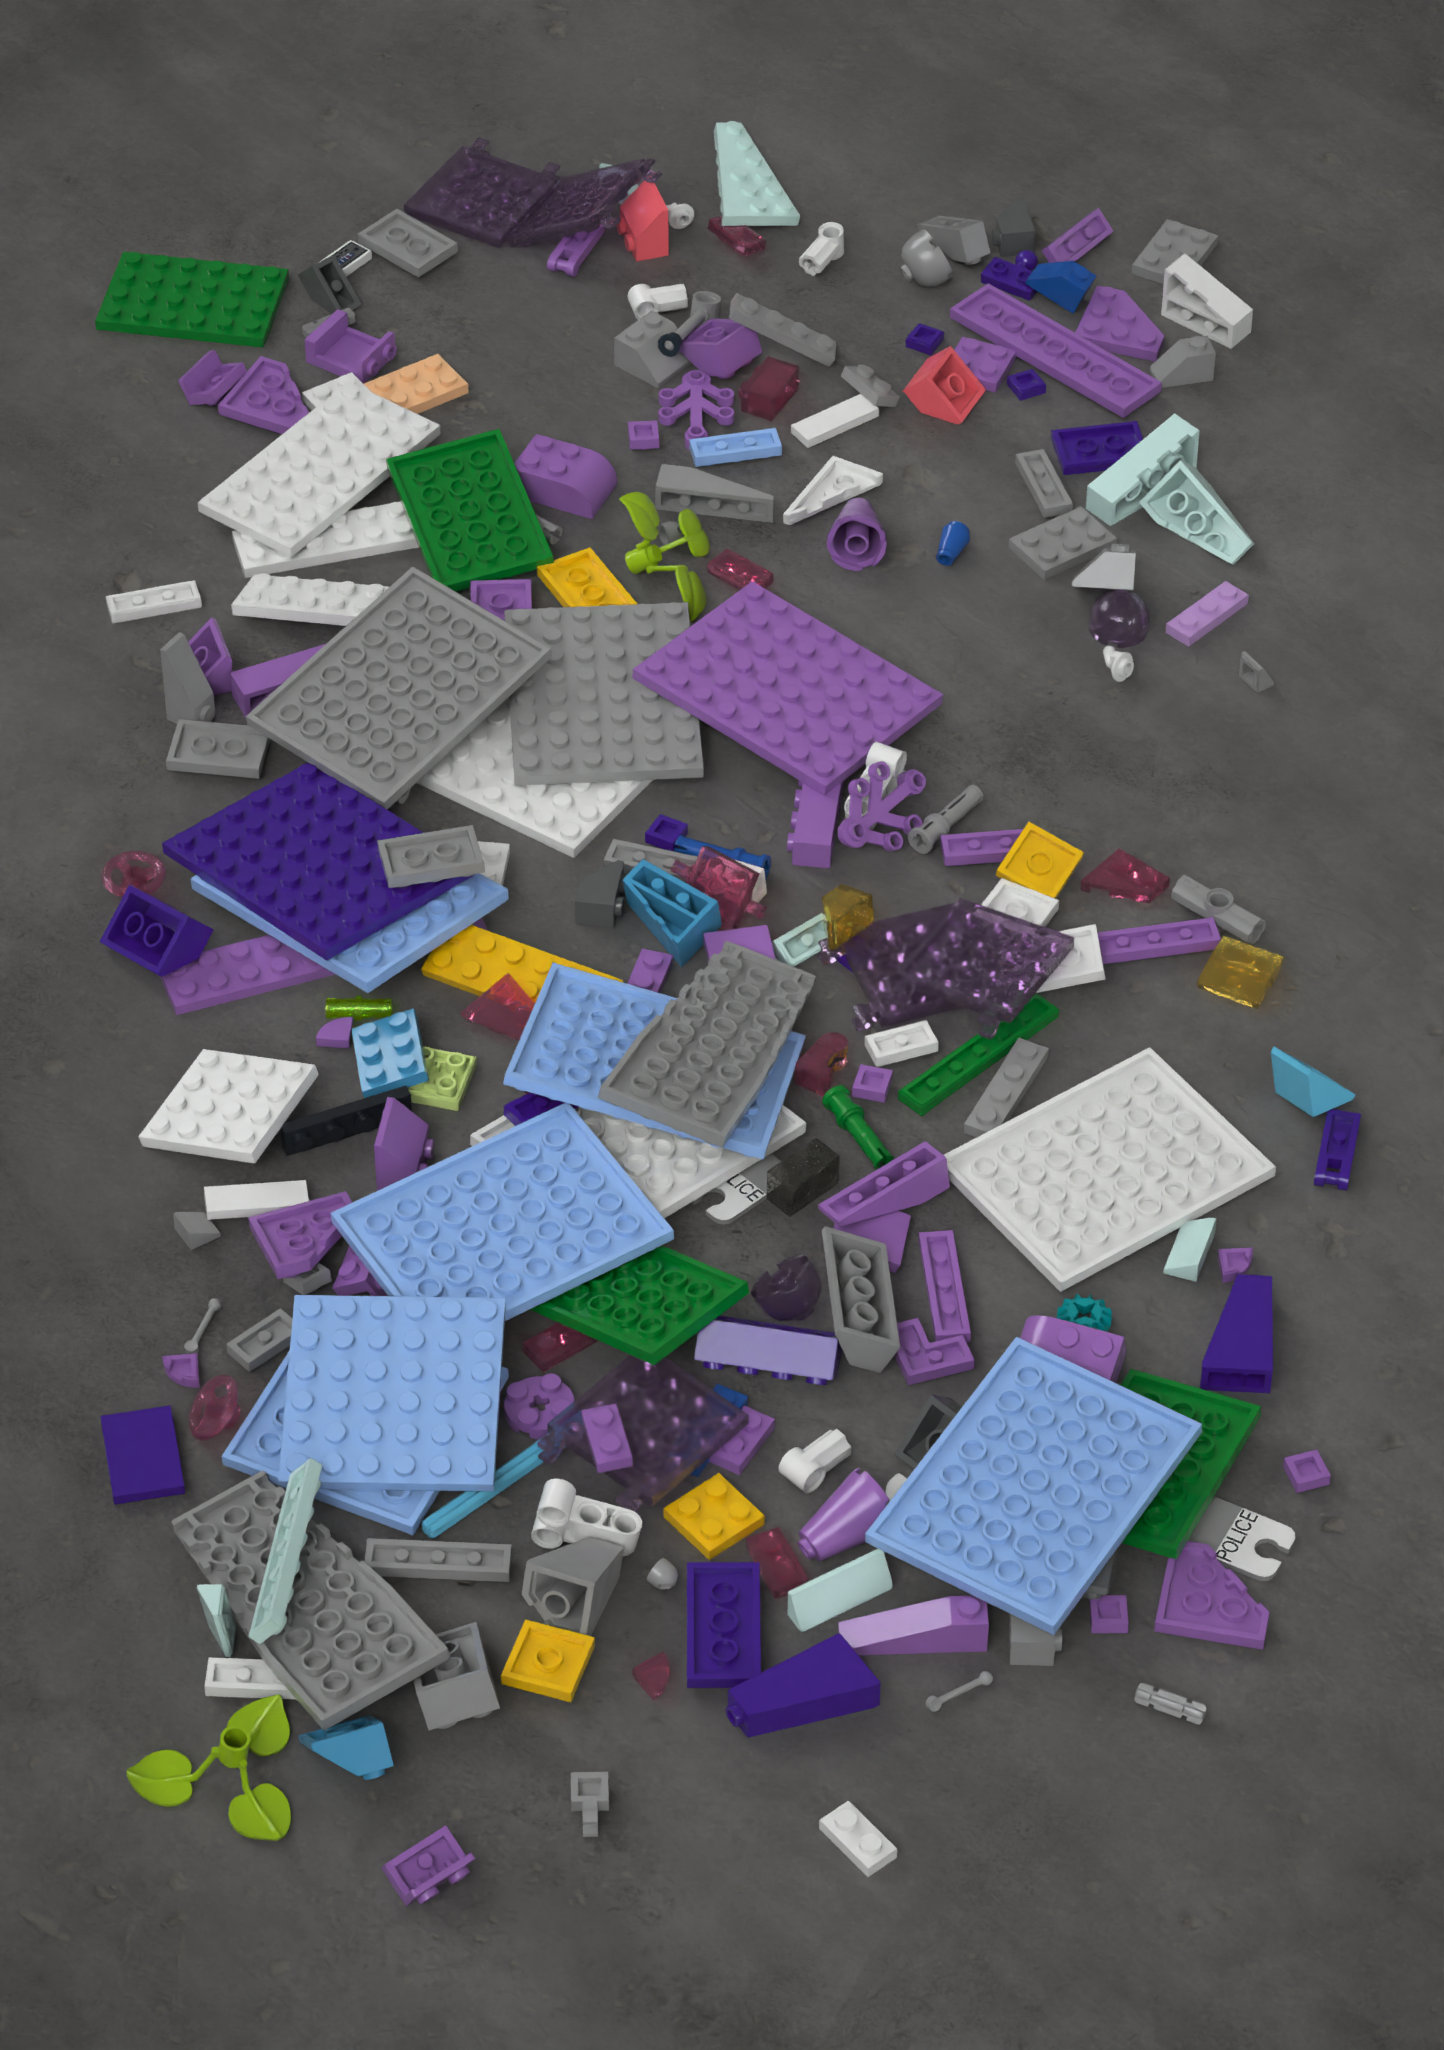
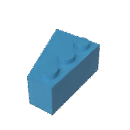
M644 859L623 879L627 904L669 954L673 955V958L681 968L704 945L703 933L716 932L722 926L717 900Z

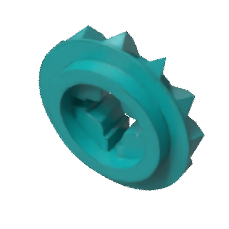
M1078 1294L1072 1300L1065 1298L1062 1306L1057 1309V1319L1105 1332L1110 1329L1112 1324L1111 1308L1106 1307L1104 1299L1094 1300L1092 1294L1087 1298H1081ZM1089 1312L1091 1317L1083 1316L1078 1318V1313L1087 1314Z

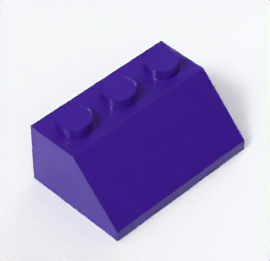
M129 884L99 942L163 977L199 959L214 929Z

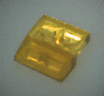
M1224 936L1207 961L1197 981V987L1258 1009L1268 987L1273 986L1285 959L1283 956Z

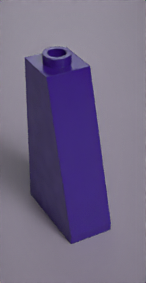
M1237 1274L1202 1361L1200 1389L1270 1394L1273 1374L1272 1276Z
M838 1633L728 1689V1706L725 1711L730 1723L734 1727L739 1726L747 1738L875 1708L880 1705L881 1682L844 1637Z

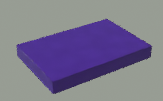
M1137 421L1051 430V440L1063 475L1106 471L1143 440Z
M171 1405L100 1416L114 1505L185 1494Z

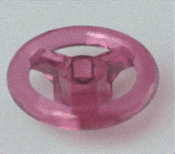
M128 851L112 857L104 865L101 880L109 892L119 897L124 896L129 884L151 894L162 885L166 872L163 863L156 856L143 851ZM127 861H144L153 867L140 868L131 866ZM115 867L123 874L121 886L116 885L111 879V873ZM152 877H155L153 881L147 885V881H149Z
M218 1375L212 1378L197 1394L189 1415V1429L196 1439L202 1441L212 1439L223 1429L228 1430L237 1422L240 1415V1406L237 1404L238 1387L236 1381L231 1376ZM225 1385L228 1394L217 1398L214 1390L219 1386ZM206 1402L205 1414L199 1425L200 1413Z

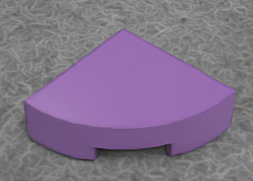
M353 1017L338 1018L325 1024L316 1036V1046L349 1048L352 1036L351 1029L354 1026Z
M1252 1247L1218 1249V1262L1222 1283L1234 1281L1237 1274H1246L1252 1263Z
M197 1353L162 1356L165 1373L172 1381L185 1387L200 1388Z

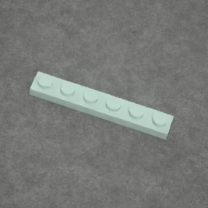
M312 1458L307 1460L289 1476L248 1636L259 1644L271 1635L279 1634L287 1622L285 1612L287 1604L294 1594L292 1584L294 1576L301 1566L299 1556L308 1538L305 1532L307 1524L314 1513V1507H312L314 1497L321 1486L319 1477L322 1464Z

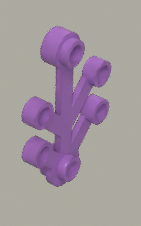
M692 370L682 377L681 385L674 389H661L658 393V402L663 406L658 411V421L660 424L672 425L676 422V419L690 411V427L685 432V447L690 450L689 439L708 437L707 431L702 427V411L717 419V422L721 425H731L734 422V410L729 407L734 404V391L729 388L718 389L713 386L710 376L701 370ZM686 394L690 395L688 399L673 408L671 407L675 405L677 399ZM706 394L712 397L713 399L717 400V404L722 407L719 408L715 404L711 403L710 401L702 397V395Z
M880 761L871 764L868 768L870 784L864 778L855 779L849 783V817L844 819L838 827V838L843 845L850 848H859L865 843L881 846L888 852H892L902 847L903 838L901 834L897 831L882 834L869 830L872 825L878 823L903 830L908 835L910 830H912L910 820L913 823V828L920 827L923 824L921 818L916 814L904 817L889 813V811L905 797L921 793L926 785L925 776L915 769L900 773L897 778V787L882 799L883 780L889 777L890 769L885 762ZM877 768L880 769L881 775L878 774ZM858 784L861 787V793L858 791ZM869 794L868 812L862 816V797ZM890 838L893 839L894 845L891 844Z

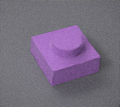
M657 420L628 422L630 450L659 448Z
M860 1064L852 1087V1097L885 1103L892 1082L893 1070Z
M1317 1449L1284 1458L1283 1468L1296 1493L1330 1485L1331 1475Z
M1102 1595L1101 1599H1089L1091 1633H1128L1129 1623L1126 1595Z

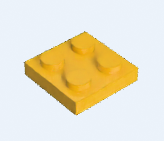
M1028 822L998 867L996 876L1056 899L1082 860L1084 852L1035 824Z
M717 1473L663 1508L664 1518L708 1560H711L765 1525V1515L720 1473Z
M525 1619L502 1671L501 1684L572 1702L595 1648V1637Z

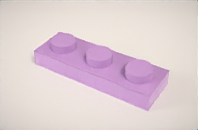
M1225 581L1166 623L1165 633L1189 647L1246 606L1249 594Z

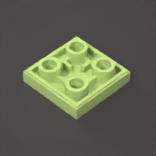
M423 1046L429 1081L408 1087L411 1093V1102L459 1111L476 1069L477 1057Z

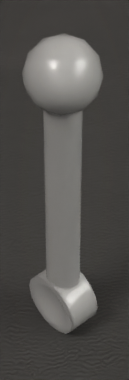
M212 1298L209 1301V1309L193 1339L187 1341L184 1345L186 1354L198 1353V1342L215 1311L221 1309L222 1302L220 1299Z
M983 1671L980 1673L979 1678L940 1697L932 1695L926 1700V1708L936 1712L941 1708L942 1703L981 1684L990 1685L993 1681V1675L989 1671Z

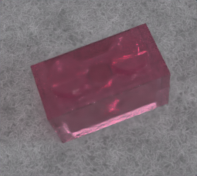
M768 356L760 366L758 365L755 368L753 375L747 382H743L739 389L741 411L773 421L799 389V366Z

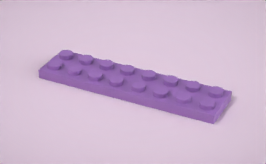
M989 283L950 308V318L996 345L1016 351L1018 358L1122 418L1161 392L1162 382Z

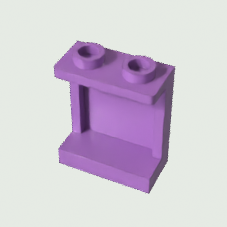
M339 309L305 339L307 363L339 376L352 372L363 384L375 376L386 363L391 361L397 351L395 333L388 331L381 339L350 328L348 327L347 313Z

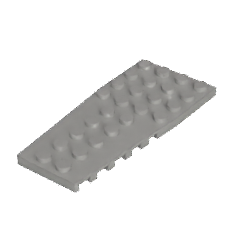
M725 941L722 951L719 954L714 953L709 959L708 966L704 970L700 968L695 974L694 981L690 985L685 984L680 990L679 997L676 1000L671 999L665 1006L664 1013L661 1016L656 1015L636 1037L600 1087L598 1098L637 1113L646 1119L654 1120L676 1131L684 1132L704 1140L706 1143L723 1148L759 1095L813 988L816 976L740 945Z
M260 1471L172 1520L174 1533L210 1584H223V1587H225L233 1617L247 1637L251 1629L286 1492L281 1486L276 1488L268 1480L267 1473L264 1471ZM310 1519L305 1532L308 1538L299 1556L301 1566L294 1576L292 1584L294 1594L287 1604L285 1612L287 1622L279 1634L271 1635L261 1644L249 1637L248 1639L271 1671L325 1731L450 1659V1655L445 1644L387 1581L363 1560L357 1561L352 1555V1550L342 1541L337 1543L331 1537L330 1530L322 1523L318 1525Z

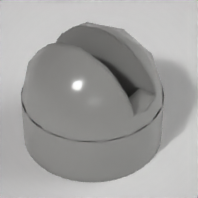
M668 521L659 524L658 533L663 545L683 537V533L678 531L679 523Z
M661 1558L648 1574L647 1582L660 1590H669L677 1582V1568L667 1559Z

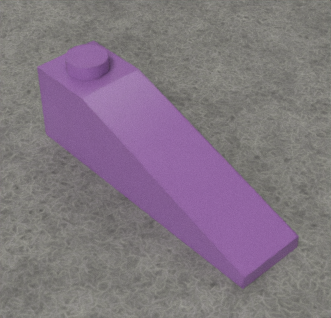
M924 1141L818 1204V1208L840 1227L923 1204L950 1188L947 1158Z
M973 1595L948 1596L841 1621L838 1623L839 1633L858 1655L987 1651L989 1622L987 1602Z

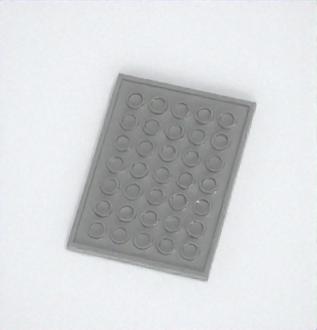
M412 566L246 716L247 725L306 762L315 765L316 768L330 777H334L337 781L355 789L375 803L388 809L552 658L551 648Z
M688 602L505 610V622L551 648L552 658L509 696L515 786L704 777L699 719L632 678L633 669L690 627Z

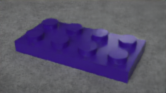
M687 1562V1688H732L761 1673L760 1562Z

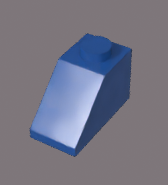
M1074 261L1043 263L1037 265L1025 284L1073 314L1085 298L1097 276Z

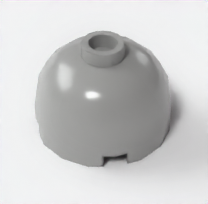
M922 229L911 236L904 244L901 254L904 265L900 267V270L907 281L914 280L918 285L927 288L936 287L953 277L950 274L952 269L940 247H935L934 244L929 243L933 237L926 230Z

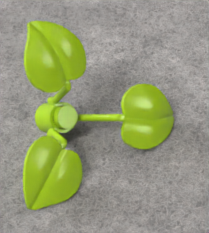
M631 492L621 496L619 500L626 506L637 530L645 539L643 542L636 544V549L626 552L625 560L629 570L633 574L647 571L648 574L654 571H675L683 601L688 602L689 621L695 620L704 610L707 603L705 589L698 575L694 571L689 572L685 565H657L662 560V552L685 542L688 543L693 556L701 558L708 554L710 543L707 534L702 529L699 518L690 509L682 510L679 513L678 521L685 537L659 548L655 544H649L652 540L656 539L658 535L656 527L660 522L657 510L651 499L641 492Z
M278 1694L256 1700L234 1713L228 1721L227 1728L220 1735L219 1747L211 1748L210 1755L195 1773L191 1774L192 1765L185 1755L174 1750H160L147 1755L136 1765L127 1769L126 1775L130 1784L140 1796L153 1804L166 1807L177 1806L191 1798L192 1785L190 1782L197 1781L215 1758H219L226 1767H238L240 1769L242 1789L245 1793L236 1796L229 1805L228 1817L232 1827L241 1835L252 1839L273 1841L283 1839L290 1828L291 1811L286 1796L280 1789L268 1783L261 1784L251 1790L247 1774L249 1749L258 1756H270L280 1752L288 1743L290 1727L281 1695Z

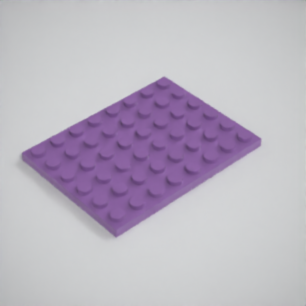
M753 581L633 669L632 675L634 680L824 796L866 764L867 755L873 743L879 742L889 746L940 706L943 701V694Z

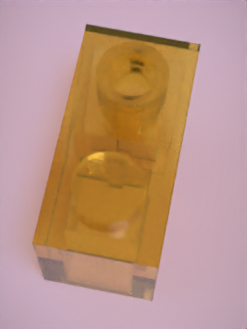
M840 884L822 897L823 927L828 949L834 951L874 923L872 894Z

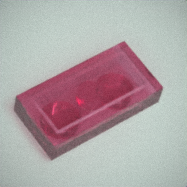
M722 216L709 219L707 229L714 233L721 241L734 248L737 253L751 255L765 249L766 240L748 226H722Z
M728 548L708 562V573L738 590H741L752 581L765 589L773 583V573Z
M556 1323L524 1341L523 1352L544 1373L598 1342V1340L561 1323Z
M779 1527L746 1538V1548L753 1561L760 1562V1573L774 1599L786 1596L788 1591L808 1582V1577Z

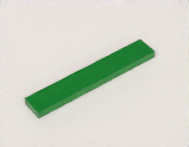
M1035 992L898 1091V1100L920 1116H923L1009 1054L1018 1038L1028 1040L1059 1017V1008Z

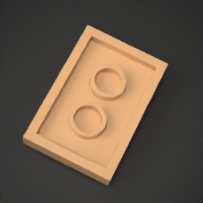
M439 354L427 357L364 383L372 393L416 414L469 393L468 383Z

